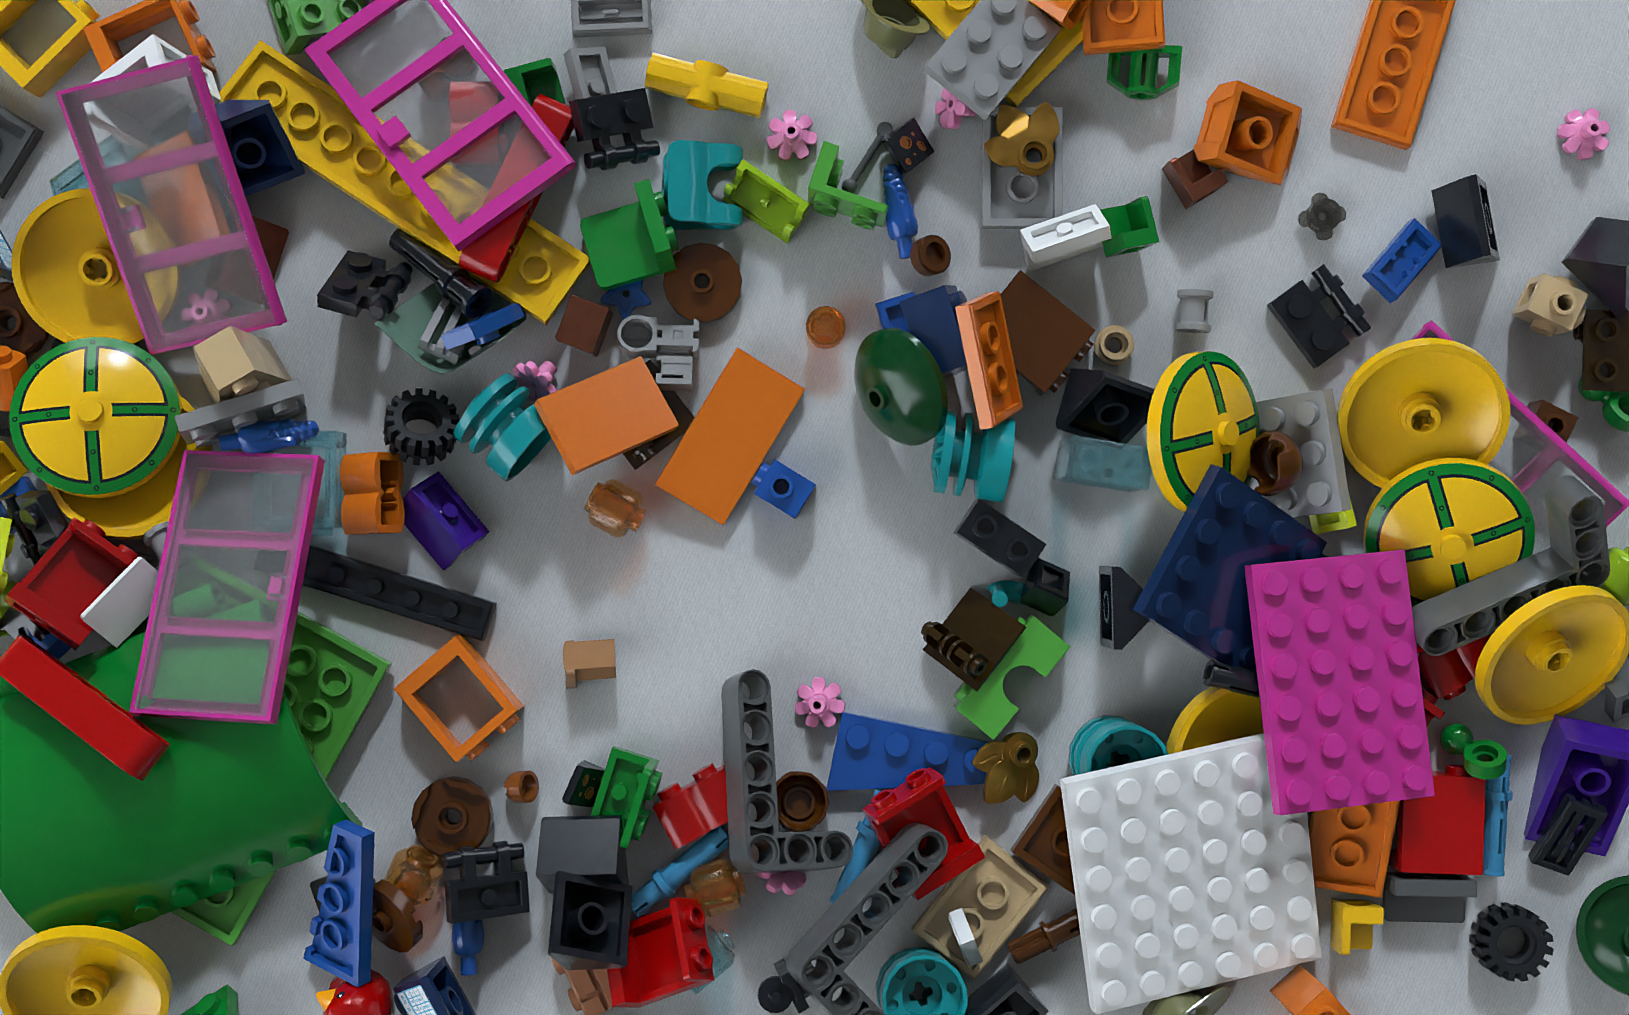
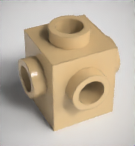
M1544 273L1528 279L1512 315L1530 323L1529 328L1535 333L1553 337V335L1571 331L1581 323L1586 313V308L1583 305L1589 294L1577 289V283L1571 279L1562 276L1552 277Z

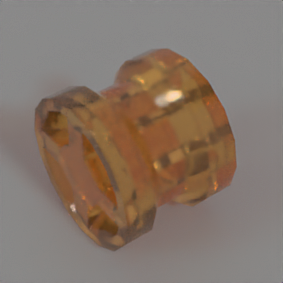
M822 306L810 313L806 322V332L808 339L813 345L821 349H830L839 345L844 338L846 329L845 319L837 309L830 306Z

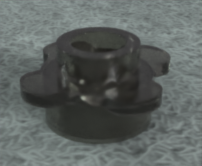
M1317 193L1312 196L1311 205L1308 209L1298 215V223L1302 227H1309L1316 233L1317 239L1325 241L1332 237L1333 229L1345 220L1346 211L1336 201L1329 199L1326 194ZM1320 213L1325 215V220L1319 219Z

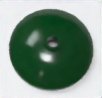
M890 327L869 334L859 346L854 367L855 387L865 413L882 433L896 442L916 446L932 440L942 430L948 412L947 388L935 358L920 340L904 330Z
M1629 875L1611 879L1595 888L1583 902L1576 923L1578 948L1588 968L1605 985L1629 996Z

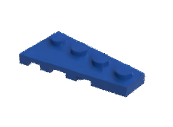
M844 711L841 713L826 790L896 788L906 782V777L913 771L929 767L943 775L946 784L943 786L984 784L987 772L977 769L971 762L979 749L990 741Z
M343 820L333 824L324 869L328 873L327 881L319 886L317 900L321 902L319 915L312 918L309 932L314 935L312 945L305 948L303 959L356 987H360L370 982L375 832L349 820Z

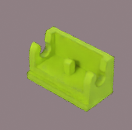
M742 159L736 168L734 179L724 187L722 201L742 208L743 215L788 244L809 214L810 204Z

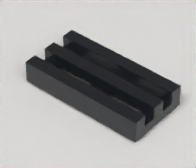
M1566 793L1529 852L1528 856L1531 863L1569 876L1608 816L1605 806L1600 804L1592 806L1589 800L1582 798L1580 801H1577L1574 795ZM1584 816H1589L1586 822L1584 823L1583 827L1577 834L1576 838L1570 845L1569 849L1565 853L1562 860L1560 862H1557V859L1559 858L1564 848L1566 846H1569V844L1573 840L1575 836L1574 832L1578 828Z

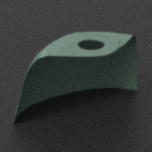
M470 276V278L473 281H475L478 285H484L472 276ZM432 283L374 324L419 364L431 371L443 374L455 371L498 343L526 320V312L523 311L525 317L499 328L500 337L478 345L476 340L468 342L456 364L418 349L420 339L442 299L435 283ZM492 290L491 303L481 316L512 303ZM450 304L430 343L437 344L456 308L455 305ZM462 314L456 327L465 324L468 317ZM474 346L481 347L474 354H469L470 348Z

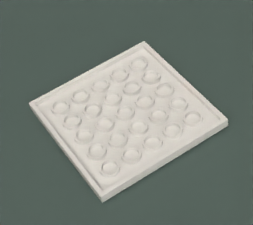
M1264 733L1060 779L1089 1004L1096 1015L1322 958L1307 812L1288 815L1273 814Z

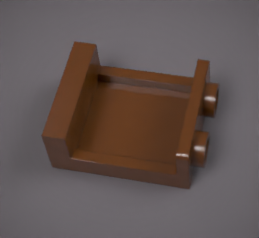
M1020 270L1001 293V299L1016 373L1036 388L1035 392L1042 396L1048 389L1055 393L1069 376L1064 369L1073 358L1080 362L1094 345L1089 338L1096 330Z

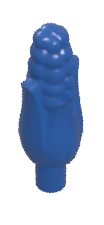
M892 163L883 169L884 202L889 206L886 215V226L890 239L897 241L899 258L907 259L910 258V251L913 245L912 237L918 233V222L914 213V205L910 203L903 174L900 168Z
M292 418L279 421H257L254 424L242 427L239 433L220 435L219 443L222 451L242 448V451L245 453H268L296 446V442L316 437L319 433V426L312 420L293 421Z
M482 919L453 924L452 945L455 954L460 955L461 975L477 974L476 954L482 951L484 943Z

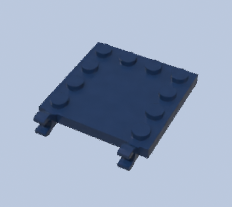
M1211 464L1132 610L1211 660L1256 671L1244 566L1325 558L1328 556L1322 552L1327 542L1227 470Z

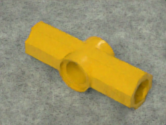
M652 53L646 70L644 86L648 90L683 98L686 103L700 109L718 111L719 108L751 117L761 118L769 83L729 73L727 68L713 62L696 60L694 63H690L677 58Z

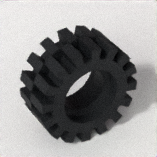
M415 388V395H411L408 389L402 392L401 399L397 395L392 398L391 405L388 404L386 408L383 431L385 445L390 444L389 451L393 456L400 451L399 460L405 463L408 457L413 458V465L420 466L421 459H426V464L432 465L434 464L435 456L441 462L446 459L447 452L451 454L454 450L457 439L454 438L453 432L459 422V414H456L457 408L454 403L448 405V397L442 395L437 399V391L430 389L428 395H423V388ZM412 420H426L434 424L437 430L430 434H417L406 428V423Z
M1501 902V907L1495 904L1488 906L1490 910L1488 914L1481 911L1477 916L1482 921L1480 924L1472 923L1471 929L1476 931V936L1469 935V942L1475 945V948H1472L1471 951L1475 957L1480 959L1478 962L1483 967L1500 978L1503 977L1507 981L1515 982V978L1521 982L1528 981L1527 974L1533 977L1540 975L1541 973L1537 969L1538 965L1547 968L1550 962L1543 959L1544 955L1553 956L1554 950L1547 945V942L1554 941L1552 934L1545 931L1549 928L1548 925L1540 920L1538 915L1517 904L1512 905L1508 902ZM1509 927L1519 928L1525 938L1523 948L1514 956H1503L1497 945L1500 934Z

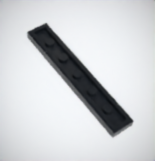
M311 544L309 546L303 579L304 586L480 641L485 640L497 602ZM260 551L255 570L272 576H286L285 570L289 552Z

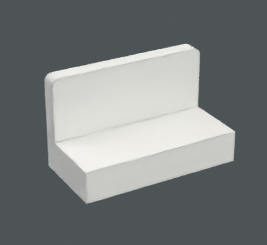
M1096 204L1020 230L1026 265L1031 271L1103 246L1102 241L1111 239L1110 225Z
M137 557L80 615V618L117 648L150 614L158 571L145 559Z

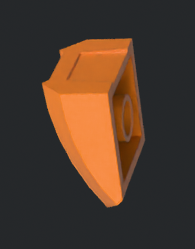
M1239 80L1219 84L1206 101L1207 106L1197 143L1193 147L1197 160L1236 175L1282 186L1288 176L1298 140L1302 108Z

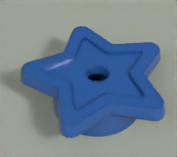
M643 280L610 289L600 298L602 304L616 306L623 320L631 316L633 310L637 307L651 305L652 300L642 290ZM624 290H628L630 292V295L628 297H624L622 295Z

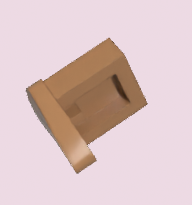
M614 639L565 641L563 646V664L566 689L577 688V681L616 678Z

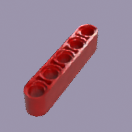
M539 94L532 108L565 148L574 129L570 106ZM524 123L484 206L551 158ZM543 192L463 248L459 258V267L498 283L513 257Z
M19 634L1 656L0 676L116 766L136 779L143 781L170 747V744L164 738L129 714L119 704L28 637Z

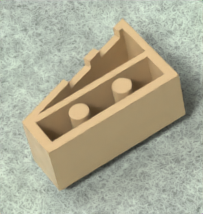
M232 326L225 328L193 347L196 361L200 366L198 369L202 375L200 377L214 404L292 380L269 340Z

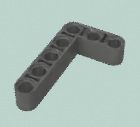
M1565 475L1555 479L1548 486L1544 498L1551 547L1412 607L1416 642L1427 654L1432 656L1442 655L1494 633L1516 610L1545 593L1577 585L1600 587L1610 574L1602 500L1574 476Z
M755 669L746 670L728 678L722 686L721 698L731 863L739 872L747 874L820 871L845 866L853 856L852 841L845 833L841 831L779 832L770 682L764 673ZM742 682L749 687V699L742 692ZM745 722L748 723L752 729L751 739L748 738L744 732ZM748 762L754 768L753 780L749 778L746 772V764ZM750 803L756 808L757 816L755 821L749 816L748 808ZM826 842L831 848L830 859H828L824 850ZM790 843L796 852L794 861L791 860L788 854ZM753 844L759 851L757 863L752 859L750 853Z
M919 822L908 823L787 955L786 966L789 974L829 1015H885L844 970L944 860L948 851V843L945 836L939 831ZM926 837V845L919 852V843ZM899 867V875L891 882L893 871ZM872 897L871 906L867 911L863 912L864 903ZM844 928L843 937L837 943H834L835 935ZM816 960L813 971L805 974L808 964ZM842 987L840 996L832 1001L834 992Z

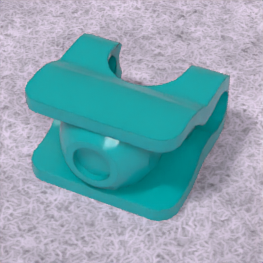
M692 140L673 141L663 157L662 195L668 215L663 216V224L666 227L672 226L673 230H732L740 227L743 224L742 208L734 204L721 203L714 199L708 191L707 178L713 172L730 171L737 168L743 159V149L735 144L706 143Z

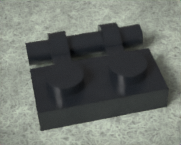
M645 88L569 101L577 142L592 140L594 152L584 154V164L587 169L599 167L601 170L616 168L619 163L629 161L632 164L645 163L649 157H655L660 154V146L656 140L645 142L641 136V130L654 128ZM622 134L625 146L614 148L611 145L610 136Z
M348 250L318 292L317 307L356 318L362 309H367L372 318L381 320L386 314L394 310L398 303V294L404 293L410 285V275L413 269L410 264L400 262L397 267L386 271V260L369 256L366 253Z
M1325 264L1311 272V275L1320 285L1312 292L1305 282L1301 280L1267 304V307L1313 369L1319 367L1350 344L1341 332L1343 328L1349 325L1357 337L1371 329V326L1362 316L1365 311L1359 303L1354 305L1341 286L1344 283L1337 274L1333 276ZM1327 296L1340 312V315L1334 320L1331 319L1319 303Z
M50 490L27 491L18 497L16 493H11L0 499L6 511L3 517L12 520L11 527L15 528L22 542L20 549L26 559H31L34 566L68 527Z
M507 841L493 842L491 847L476 849L468 845L458 847L457 851L442 854L444 869L459 868L460 879L444 881L448 923L456 924L530 912L527 871L512 872L511 860L524 858V846L522 843L508 844ZM494 863L495 874L477 876L476 865Z

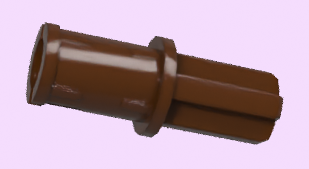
M1075 908L1071 912L1046 924L1041 921L1039 922V928L1008 943V950L1016 964H1021L1050 949L1052 952L1057 951L1056 946L1079 936L1080 928L1077 909Z

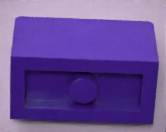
M439 471L412 487L403 498L405 510L404 525L442 570L449 568L463 552L483 540L490 532Z

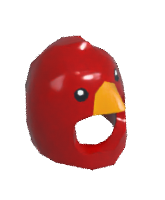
M372 969L370 982L360 987H356L336 976L330 983L329 990L315 993L323 1009V1015H392L394 998L389 981L379 972Z

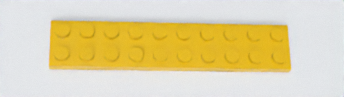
M260 40L219 92L221 102L229 99L269 100L302 165L397 228H400L406 234L433 249L453 265L459 266L458 263L462 250L458 252L333 87ZM377 117V119L383 125L384 121ZM410 138L399 145L412 164L430 152ZM448 163L424 179L458 224L481 209L490 193L489 190ZM530 219L513 257L498 283L470 271L468 272L470 276L512 304H520L523 311L547 326L591 265L589 256L533 219Z

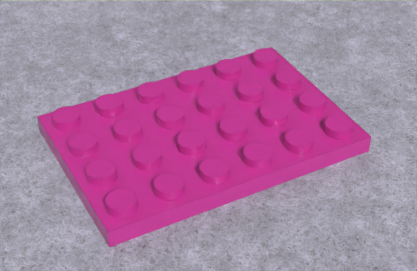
M1405 550L1244 566L1273 814L1288 815L1435 796Z

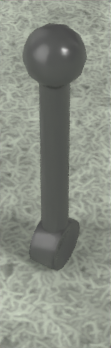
M882 122L878 125L876 138L850 179L843 181V191L850 193L856 191V182L881 145L880 139L893 131L890 123Z

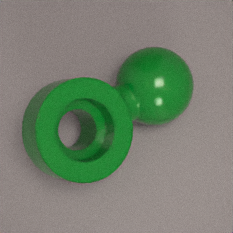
M1581 376L1578 382V390L1581 396L1589 401H1601L1604 403L1602 413L1609 425L1620 431L1629 432V392L1582 391Z
M1460 723L1449 724L1442 730L1440 734L1442 747L1453 755L1464 754L1463 765L1471 776L1489 780L1498 778L1505 773L1507 769V751L1501 744L1492 740L1474 741L1471 730Z

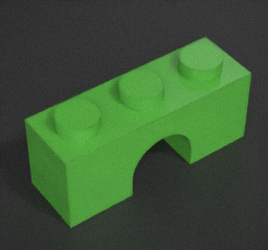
M1030 614L1025 619L1021 616L1016 618L1027 628L978 692L963 682L953 695L958 699L953 705L956 710L993 740L1019 710L1006 698L1003 691V680L1008 671L1016 666L1024 665L1031 667L1038 674L1046 677L1071 647L1035 616Z

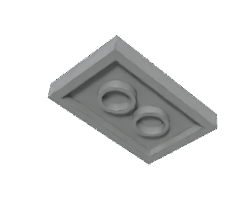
M980 0L926 63L923 71L986 121L1057 37L1062 28L1027 0Z
M997 107L986 121L982 119L981 229H1024L1062 216L1063 107H1053L1060 127L1059 135L1052 144L1054 161L1046 173L1036 177L1024 175L1017 167H1001L988 157L983 144L987 140L998 136L996 118L1000 107ZM1037 107L1014 108L1026 113L1030 117ZM1036 151L1026 153V158L1030 163H1038L1040 161V155Z
M297 378L177 415L174 418L179 432L187 445L195 443L196 447H205L219 442V435L234 430L236 433H239L242 427L254 424L257 421H266L272 418H276V421L296 418L300 415L299 410L306 408L303 390Z
M1333 388L1256 402L1260 435L1264 432L1273 431L1287 434L1298 446L1303 459V471L1296 485L1283 493L1271 495L1270 502L1292 518L1351 510Z

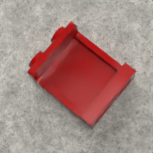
M74 518L69 523L67 529L22 581L18 582L7 594L5 602L76 651L94 630L80 618V615L139 556L125 545L120 544L117 548L104 538L106 535L105 531L92 521L85 519L84 522H81Z
M1445 765V771H1432L1435 796L1400 800L1397 849H1391L1388 865L1400 872L1483 875L1486 780L1471 776L1465 770L1464 765Z
M931 767L913 771L906 777V782L893 790L887 789L879 792L871 799L872 803L862 808L883 849L904 826L912 822L922 823L945 836L948 843L947 855L912 894L916 900H920L985 858L979 844L969 838L943 787L946 784L943 775ZM926 837L919 843V852L926 845ZM899 867L894 870L897 876L899 875Z
M676 897L670 899L669 907L630 921L627 966L624 968L607 969L612 1007L639 1008L715 981L712 968L713 956L708 946L705 914L701 908L700 900Z

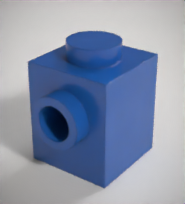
M774 459L771 466L763 463L752 481L754 485L758 486L754 492L755 495L796 519L816 487V484Z

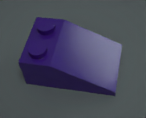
M1560 715L1554 716L1541 748L1524 831L1525 839L1531 841L1538 840L1565 794L1568 793L1574 795L1577 801L1583 798L1589 800L1592 806H1596V804L1605 806L1608 816L1585 852L1606 856L1629 804V730ZM1584 816L1583 820L1574 832L1575 836L1573 840L1571 841L1569 846H1566L1565 848L1569 849L1570 845L1576 838L1577 834L1579 833V831L1581 830L1589 816Z

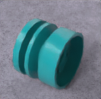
M505 373L497 378L472 400L453 432L454 438L461 444L471 440L468 447L469 451L473 454L480 453L492 445L493 447L486 459V465L506 482L522 472L551 439L534 405L532 404L525 410L523 409L530 391L525 386L515 390L517 379L510 373Z
M948 410L945 424L934 439L931 458L933 492L944 494L949 476L954 477L953 495L961 496L966 480L969 479L974 480V496L976 499L1003 502L1012 464L1015 419H1006L996 427L982 429L981 433L974 432L973 413H965L961 430L956 429V411Z
M1103 715L1089 720L1077 730L1069 747L1068 763L1072 776L1168 755L1166 746L1153 732L1121 716ZM1114 751L1118 754L1114 756L1116 764L1111 766L1108 763L1111 762L1110 754Z
M922 946L904 948L891 955L880 968L876 981V997L885 1015H965L968 1005L966 985L959 971L937 951ZM916 982H920L924 988H928L922 992L923 998L917 1000L913 994H909L915 990L914 984Z

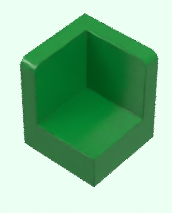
M551 58L541 59L504 70V73L531 107L539 94H543L563 104L566 103L557 69Z
M1148 196L1139 197L1126 205L1100 209L1110 225L1111 239L1102 241L1106 258L1139 252L1159 242Z

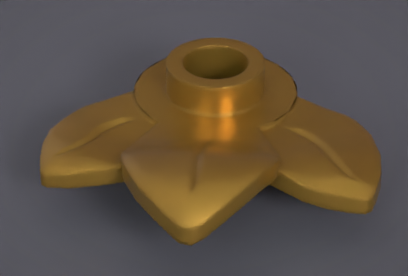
M1044 102L1029 117L1017 108L1001 105L996 118L998 136L987 140L983 144L988 157L1001 167H1017L1021 173L1027 176L1036 177L1046 173L1054 161L1052 144L1060 132L1059 121L1053 107L1048 102ZM1036 151L1040 155V161L1038 163H1030L1026 158V153Z
M1025 732L1010 733L1002 741L986 743L974 756L971 764L977 769L987 772L983 788V797L987 804L1005 802L1013 795L1025 803L1035 793L1039 783V770L1035 764L1038 756V744L1031 735ZM1024 748L1021 755L1017 757L1019 750Z

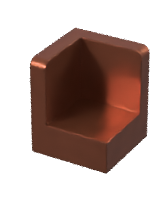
M1194 149L1178 159L1176 157L1173 158L1162 168L1185 209L1218 191L1229 182L1221 168L1212 172L1207 164L1199 162Z
M571 294L555 338L558 342L597 357L614 313L607 307Z

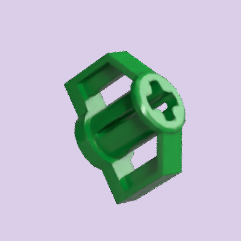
M1165 45V48L1109 53L1107 83L1130 99H1156L1179 86L1182 46ZM1121 56L1131 57L1128 88L1119 83ZM1159 58H1169L1167 84L1156 89ZM1143 61H1146L1144 85H1141Z

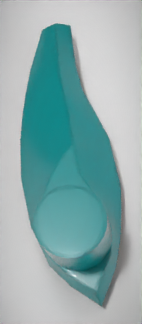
M1000 580L986 586L993 594L992 603L995 606L1003 607L1008 601L1024 605L1020 602L1025 583Z

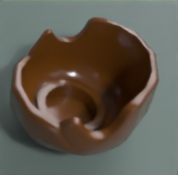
M1279 431L1264 432L1254 439L1250 448V468L1247 471V475L1253 477L1259 483V486L1255 487L1254 490L1260 495L1271 496L1283 493L1296 485L1303 471V459L1294 441L1287 434Z
M790 771L776 781L779 826L791 832H805L815 829L825 819L830 802L826 787L816 776L809 772Z

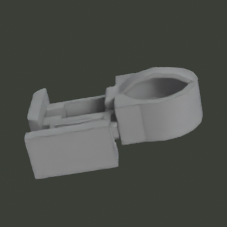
M633 315L624 319L617 330L618 344L622 353L633 359L639 356L642 358H657L656 361L661 362V373H656V384L660 391L692 392L693 359H696L699 355V321L694 318L693 325L658 324V317ZM638 326L646 328L652 334V338L649 339L623 337L628 329ZM689 351H693V356H689Z

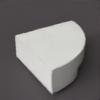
M962 908L950 912L948 918L966 963L971 967L983 962Z

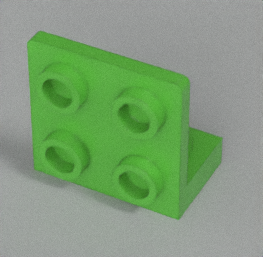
M267 0L285 55L301 54L311 37L326 35L366 7L365 0Z
M823 141L808 186V203L814 205L813 210L828 217H836L837 213L852 217L851 223L864 229L873 230L875 225L883 227L889 206L837 189L843 172L844 160L838 159V145Z

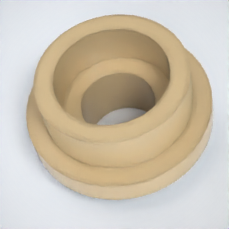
M1117 325L1102 329L1094 341V351L1099 360L1113 366L1126 362L1132 356L1135 346L1131 333L1124 327ZM1109 339H1116L1120 343L1118 353H1112L1108 350L1107 342Z

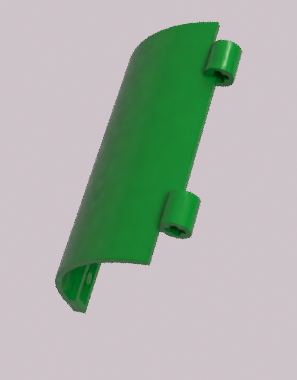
M216 582L174 598V609L177 618L266 623L265 607L261 599L230 610L227 597L223 589ZM146 632L124 640L117 648L111 645L64 664L129 712ZM166 636L153 699L261 705L271 643L270 641ZM0 676V890L15 911L36 933L70 925L98 926L120 932L327 851L333 824L349 820L363 827L362 822L345 802L341 803L319 770L299 730L284 689L277 725L145 716L136 717L170 744V747L146 778L141 781L120 769ZM146 696L142 701V709H146L159 701L151 700L149 696Z

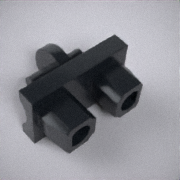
M784 958L774 963L773 965L779 976L766 978L758 988L757 997L762 1008L770 1013H780L786 1010L792 1001L799 1014L810 1008L805 999L810 995L789 974ZM811 962L806 967L805 974L813 971L814 966Z

